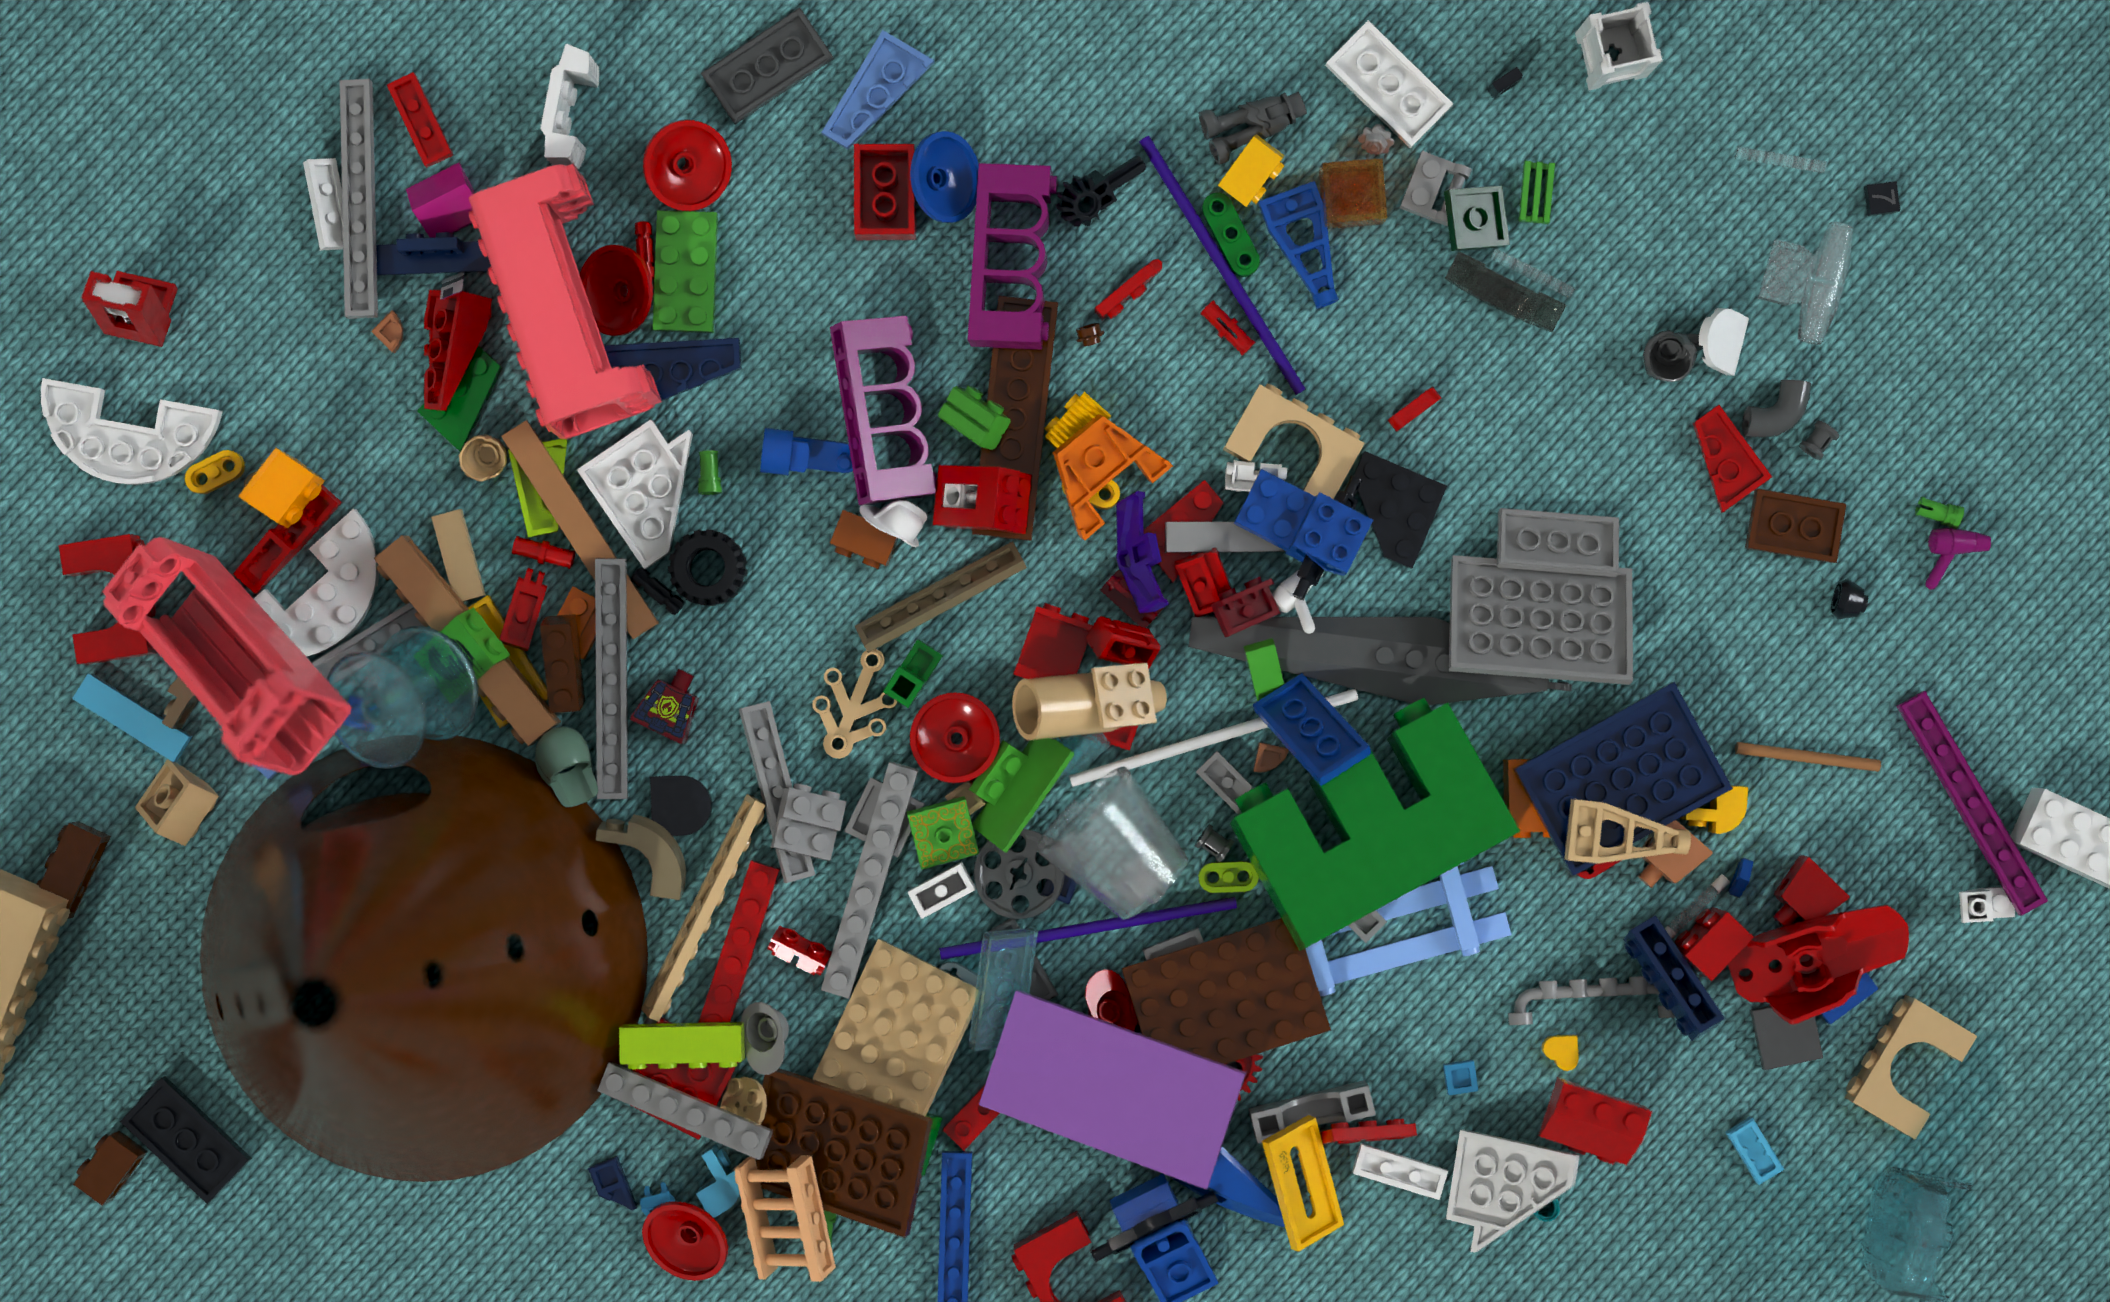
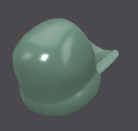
M562 726L552 728L543 734L536 744L535 763L541 778L548 786L552 787L560 803L565 807H574L594 798L599 790L592 771V758L581 733L573 728ZM576 765L575 768L568 772L559 773L570 766Z

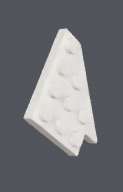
M651 419L577 469V472L644 569L649 568L671 552L693 437L692 432L687 430L668 443Z

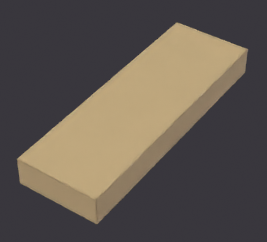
M462 509L432 516L450 587L463 602L486 596Z

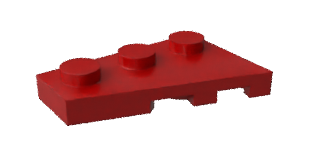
M1404 1119L1386 1120V1125L1377 1126L1375 1120L1358 1122L1359 1127L1349 1128V1122L1330 1124L1331 1129L1320 1132L1323 1145L1336 1141L1337 1145L1361 1142L1362 1140L1372 1142L1417 1136L1416 1123L1404 1124Z

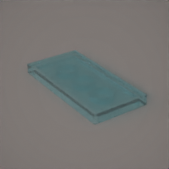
M1023 928L983 933L975 992L976 1001L973 1008L968 1044L969 1049L981 1051L997 1048L1015 991L1020 990L1030 994L1038 936L1036 929Z

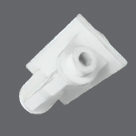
M1233 460V463L1227 462L1225 489L1249 492L1259 471L1254 470L1255 462ZM1260 464V470L1263 469L1284 481L1286 480L1287 468L1282 467V464Z

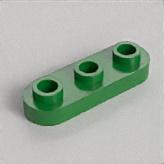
M1223 193L1210 194L1203 202L1202 214L1226 261L1237 276L1248 277L1253 275L1259 267V254L1231 200ZM1220 203L1223 206V210L1215 212L1212 209V205ZM1228 229L1236 231L1237 236L1234 239H1229L1226 236ZM1244 255L1248 256L1250 264L1242 265L1239 258Z

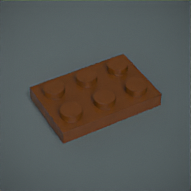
M1755 489L1745 549L1827 563H1837L1846 504Z

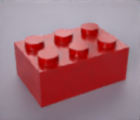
M854 144V235L856 240H916V198L910 180L911 162L916 150L914 144Z

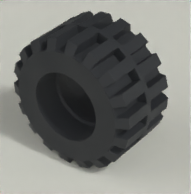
M697 530L691 535L687 534L682 537L683 540L675 544V551L673 554L670 553L669 556L671 563L668 566V573L671 574L670 581L676 587V591L692 603L707 606L728 602L727 600L731 597L734 598L738 594L739 588L743 587L745 583L743 582L744 577L747 576V569L745 568L747 561L746 557L743 556L741 547L729 536L714 530ZM705 550H712L720 554L725 564L722 578L711 586L697 583L691 573V565L694 558Z

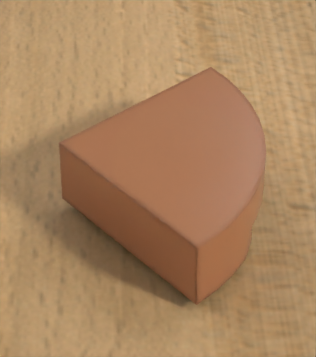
M391 310L371 332L391 352L396 353L402 343L403 326L398 315Z
M1259 742L1253 772H1267L1276 768L1285 760L1289 750Z

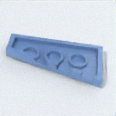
M882 30L822 130V135L848 150L934 64V60Z

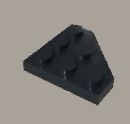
M1364 451L1353 476L1363 481L1357 492L1364 506L1366 516L1373 519L1371 528L1375 533L1381 553L1384 558L1413 569L1447 485Z

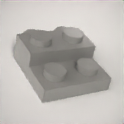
M794 783L793 788L789 787L783 790L771 848L831 861L837 831L841 830L847 801L839 800V793L823 790L822 795L811 793L812 787Z

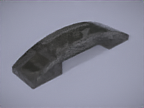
M1460 251L1457 253L1445 277L1447 281L1510 316L1543 330L1553 332L1566 307L1565 304L1542 292L1536 293L1486 268V264Z

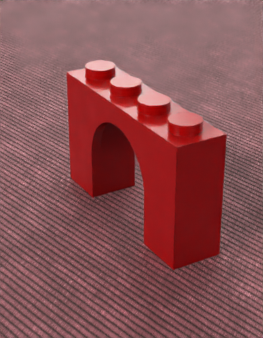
M126 534L58 545L63 575L79 576L104 571L115 575L139 544L145 546V543L139 535ZM155 605L148 612V617L153 618L155 616ZM119 622L107 629L72 634L77 664L88 665L158 653L139 631L123 627Z
M1075 1211L1014 1244L1013 1251L1015 1254L1011 1255L1012 1260L1019 1272L1025 1271L1029 1279L1025 1283L1033 1298L1038 1296L1041 1302H1061L1051 1289L1049 1281L1051 1272L1061 1259L1092 1243L1091 1235L1078 1211ZM1118 1290L1098 1302H1126L1121 1291Z

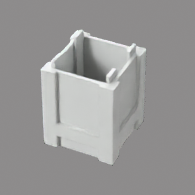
M1649 2L1637 4L1632 9L1606 15L1601 13L1589 15L1576 31L1577 43L1581 44L1588 73L1586 81L1589 91L1601 88L1606 84L1633 78L1635 80L1646 78L1663 61L1660 49L1656 48L1649 18L1651 14ZM1609 46L1618 49L1620 54L1616 58L1617 61H1612L1609 53L1605 55V52L1609 50Z

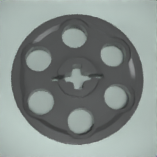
M1023 829L1019 834L1026 840V847L1023 851L1017 853L1010 848L1008 852H1004L988 840L980 850L975 862L974 881L979 896L992 911L1007 918L1026 919L1040 915L1055 903L1064 885L1065 868L1057 847L1044 835L1028 829ZM1041 849H1048L1052 853V861L1047 866H1041L1036 860V855ZM992 851L997 852L1001 857V863L995 869L989 868L985 863L986 855ZM1024 865L1023 872L1027 875L1026 879H1019L1018 882H1015L1016 875L1012 873L1013 869H1019ZM1043 879L1051 880L1054 885V890L1049 896H1042L1038 891V884ZM993 881L999 882L1003 888L1001 896L997 899H992L987 894V886ZM1019 895L1025 896L1029 901L1028 909L1022 913L1017 912L1013 908V900Z

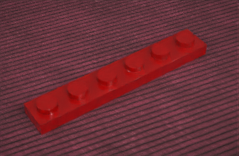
M750 861L698 1023L732 1021L780 869L757 861Z

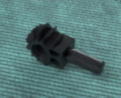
M1135 156L1105 176L1094 170L1088 175H1083L1082 178L1073 175L1071 184L1063 182L1065 189L1063 192H1056L1057 197L1061 200L1055 204L1057 209L1061 211V218L1066 222L1069 221L1076 227H1079L1081 224L1090 226L1092 218L1100 220L1098 212L1105 210L1106 207L1117 201L1113 191L1145 171L1146 165L1142 158ZM1084 197L1083 202L1078 205L1079 201Z

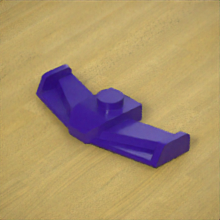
M1136 491L1116 504V559L1118 569L1122 572L1139 613H1150L1169 605L1167 599H1164L1151 570L1152 566L1162 561L1156 534L1148 532L1144 534L1143 499H1145V492Z

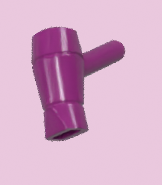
M1953 528L1933 529L1928 538V546L1931 553L1940 554V557L1925 582L1926 587L1932 590L1938 586L1955 555L1989 551L1991 537L1978 532Z

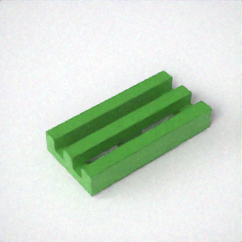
M1524 161L1518 222L1550 223L1555 163L1545 164L1543 162ZM1532 169L1535 170L1531 216H1526L1530 170ZM1543 170L1546 171L1542 217H1538Z

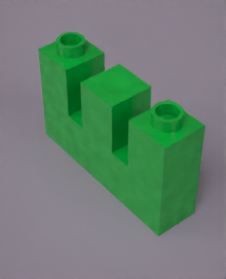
M1422 698L1393 715L1400 728L1394 731L1387 738V741L1421 799L1418 803L1404 810L1373 753L1322 786L1313 777L1309 780L1312 789L1342 841V844L1323 853L1289 789L1274 796L1267 783H1264L1235 799L1241 814L1235 816L1230 825L1299 951L1520 832L1519 827L1448 703L1432 711L1426 699Z

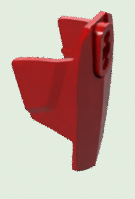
M1887 904L1841 912L1794 923L1754 936L1728 964L1736 991L1740 996L1749 1002H1767L1783 1020L1789 1024H1797L1843 1005L1850 997L1857 993L1858 984L1864 973L1904 959L1909 944V929L1903 917ZM1772 960L1780 961L1779 966L1776 968L1770 967L1769 963ZM1747 968L1751 970L1748 976L1744 977L1739 974L1742 969Z

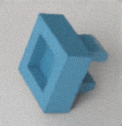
M665 1182L660 1183L661 1192L653 1195L652 1189L649 1186H645L644 1194L646 1197L640 1199L641 1210L646 1217L656 1206L665 1202L676 1201Z

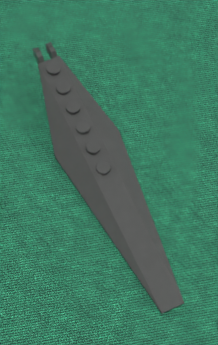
M1192 617L1188 647L1247 662L1243 646L1273 638L1282 671L1297 675L1302 673L1305 677L1408 703H1414L1425 698L1429 705L1541 692L1548 691V689L1572 690V685L1567 682H1549V679L1449 671L1450 623L1435 617H1312L1315 630L1311 634L1304 632L1299 617H1271L1226 638L1216 617Z

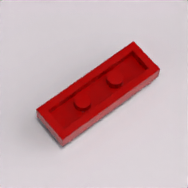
M412 72L387 84L424 166L428 168L454 156L417 75Z

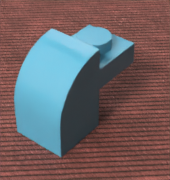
M716 1144L706 1149L701 1155L715 1179L700 1187L696 1192L705 1211L713 1218L730 1209L740 1196L738 1184L735 1181V1168L730 1170L728 1166L731 1165V1161L724 1149L719 1150Z

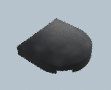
M683 775L650 777L651 820L663 826L672 836L690 835L700 830L706 824L712 812V798L709 791L700 781Z

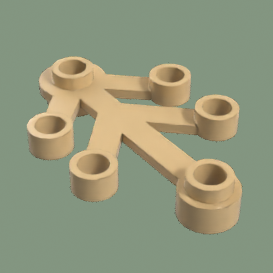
M874 649L869 653L866 650L861 655L860 662L863 669L850 699L842 683V672L837 668H829L824 673V680L831 686L843 714L839 727L830 711L831 701L828 697L817 696L813 700L812 706L820 714L827 731L823 741L824 750L833 758L840 759L848 756L853 749L854 743L871 736H881L887 729L884 720L875 718L869 722L868 726L850 732L856 719L883 708H893L898 702L894 699L892 705H886L883 702V697L886 694L883 692L880 697L861 704L874 672L880 671L885 664V657L878 649ZM869 655L877 656L878 663L875 666L868 665L867 657ZM831 671H836L839 675V679L834 683L828 680V674ZM819 699L827 701V708L825 710L817 708L816 703ZM876 721L881 722L883 725V730L880 733H875L872 730V724ZM835 738L843 740L844 745L841 749L833 747V740Z

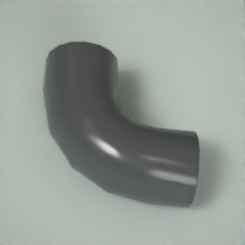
M1781 380L1778 400L1773 406L1767 408L1748 406L1742 419L1743 435L1759 438L1774 437L1792 429L1805 414L1810 398L1811 383L1801 380Z

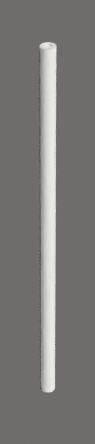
M1351 689L1325 698L1333 707L1358 700L1356 689ZM1259 717L1069 775L1072 787L1268 728V726Z

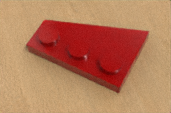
M1716 405L1693 422L1721 513L1772 478L1769 471L1720 405Z
M1205 480L1144 529V534L1147 532L1156 534L1162 561L1157 565L1172 583H1174L1178 576L1175 561L1191 556L1192 552L1165 553V522L1213 521L1224 502Z

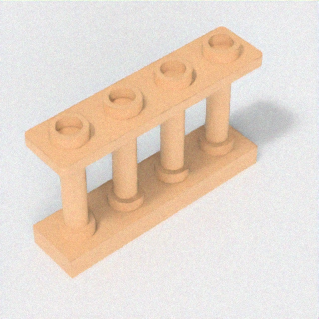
M801 1155L786 1168L787 1170H758L755 1158L747 1157L735 1167V1181L740 1192L741 1208L746 1219L747 1235L751 1242L754 1255L753 1262L757 1269L758 1278L765 1280L778 1266L807 1267L811 1281L822 1282L836 1266L812 1155ZM760 1182H788L793 1198H764ZM767 1210H794L799 1226H770ZM773 1238L801 1239L805 1254H776Z

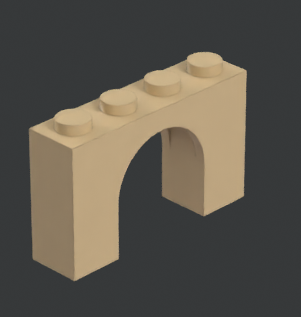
M1267 383L1265 387L1259 385L1223 450L1244 462H1251L1264 437L1272 428L1286 423L1303 426L1315 437L1319 448L1317 465L1303 490L1313 496L1321 492L1334 499L1365 444L1359 440L1361 435L1346 427L1342 431L1333 425L1335 422L1333 419L1322 413H1319L1318 416L1307 411L1309 406L1295 398L1292 401L1285 399L1281 396L1282 391Z
M1906 995L1904 999H1900L1895 1004L1892 1011L1894 1016L1889 1024L1884 1025L1879 1031L1876 1046L1873 1051H1868L1861 1063L1863 1067L1858 1076H1854L1849 1081L1846 1087L1847 1094L1844 1098L1903 1134L1916 1139L1930 1113L1902 1097L1894 1088L1891 1081L1890 1068L1895 1055L1908 1044L1926 1042L1949 1057L1962 1062L1977 1036L1919 1000Z

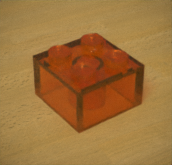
M1383 158L1322 163L1319 169L1325 227L1332 229L1383 225L1387 220Z

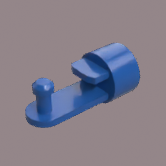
M765 428L760 467L761 473L789 476V471L805 472L806 469L840 473L853 471L849 443L793 436L794 431Z

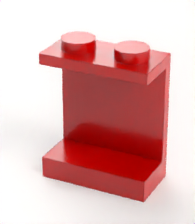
M1044 603L1043 608L1036 606L1035 614L1013 675L1030 679L1077 674L1088 643L1086 641L1087 635L1093 625L1088 624L1090 618L1076 613H1072L1071 618L1060 614L1061 608Z

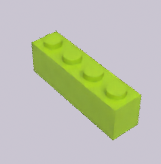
M744 1022L624 1024L619 1027L620 1064H628V1069L647 1068L646 1064H658L660 1069L676 1068L677 1063H689V1068H705L707 1063H719V1067L722 1068L737 1067V1062H742L745 1058Z

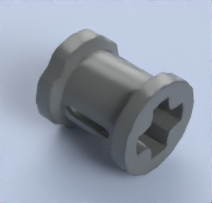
M1818 420L1814 424L1815 429L1806 441L1800 443L1799 447L1806 454L1820 461L1824 456L1823 452L1833 440L1839 438V434L1831 426Z
M1208 824L1194 846L1197 848L1202 847L1214 855L1218 862H1221L1231 849L1234 841L1232 839L1227 840L1214 831L1211 824Z

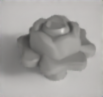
M1376 124L1372 129L1364 127L1363 133L1358 136V141L1362 143V149L1366 150L1369 154L1375 155L1388 153L1389 148L1395 142L1391 138V132L1386 131L1385 127L1381 124Z

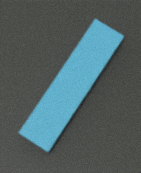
M92 673L87 674L72 698L172 762L178 761L192 739V736L183 730L171 729L162 724L164 718Z

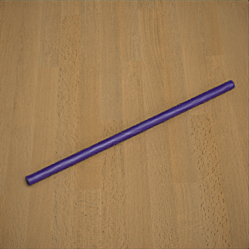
M1150 136L1143 138L1139 141L1140 145L1295 395L1303 392L1306 388Z
M1235 897L942 947L939 948L941 960L1231 910L1237 908Z

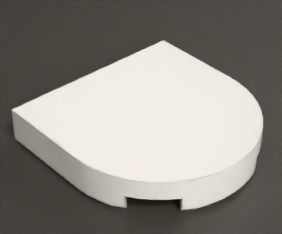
M1717 308L1710 317L1704 319L1699 333V346H1703L1705 357H1702L1707 366L1725 375L1735 376L1749 321L1748 317L1732 309Z

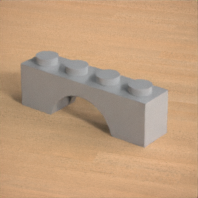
M1365 1080L1248 1108L1257 1143H1262V1140L1307 1115L1316 1117L1318 1125L1330 1122H1349L1376 1115L1369 1085Z

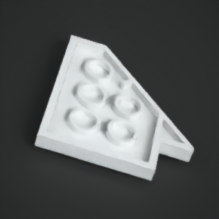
M1462 1129L1459 1132L1446 1219L1474 1226L1471 1252H1478L1575 1186L1580 1155Z

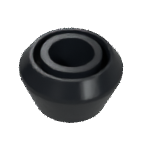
M1845 579L1840 581L1833 593L1831 613L1836 619L1857 617L1860 612H1865L1868 604V595H1864V589L1851 580Z

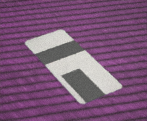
M458 273L442 281L440 299L463 290L464 273Z

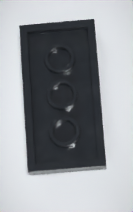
M166 1076L161 1077L120 1121L206 1204L210 1203L252 1159Z

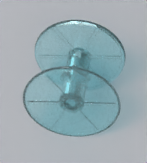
M412 626L396 632L386 642L381 654L356 652L346 655L336 662L327 676L330 684L351 706V713L335 732V736L351 755L361 762L376 768L391 769L408 763L420 750L424 738L446 740L460 735L473 721L478 707L477 679L468 658L452 639L429 627Z

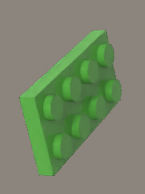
M657 210L653 303L654 331L714 333L717 212Z

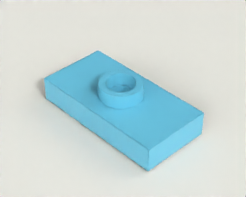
M1748 1117L1725 1132L1756 1184L1760 1185L1785 1170L1752 1117Z

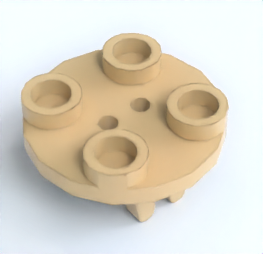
M749 1077L731 1078L727 1084L720 1108L761 1125L767 1108L766 1093L763 1086L756 1079Z

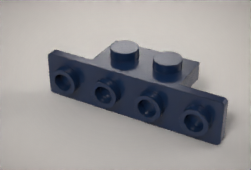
M450 232L436 233V238H424V234L411 233L406 234V239H396L397 244L376 245L378 276L488 272V268L491 267L488 256H483L478 241L463 242L458 237H454V233Z

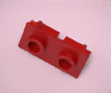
M780 925L767 948L772 951L771 955L788 963H791L794 955L800 957L796 967L813 976L815 974L822 975L832 954V951L826 949L824 945L812 942L800 936L795 930L784 928Z

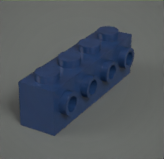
M1656 915L1628 932L1623 939L1627 953L1633 959H1637L1642 967L1641 971L1645 980L1649 984H1653L1658 990L1660 1002L1665 1009L1672 1011L1677 1019L1676 1025L1684 1036L1688 1035L1690 1040L1693 1041L1717 1027L1725 1019Z

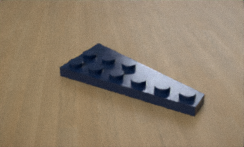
M739 338L604 345L612 368L616 366L619 369L629 366L637 367L644 364L645 368L654 377L662 401L742 369Z

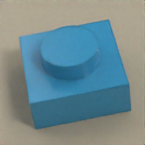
M1473 1060L1443 1064L1448 1095L1479 1091Z

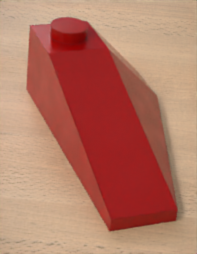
M429 290L424 316V329L429 330V344L424 345V355L429 357V368L424 374V409L446 411L487 329L492 313V299L464 291L440 299L441 290Z

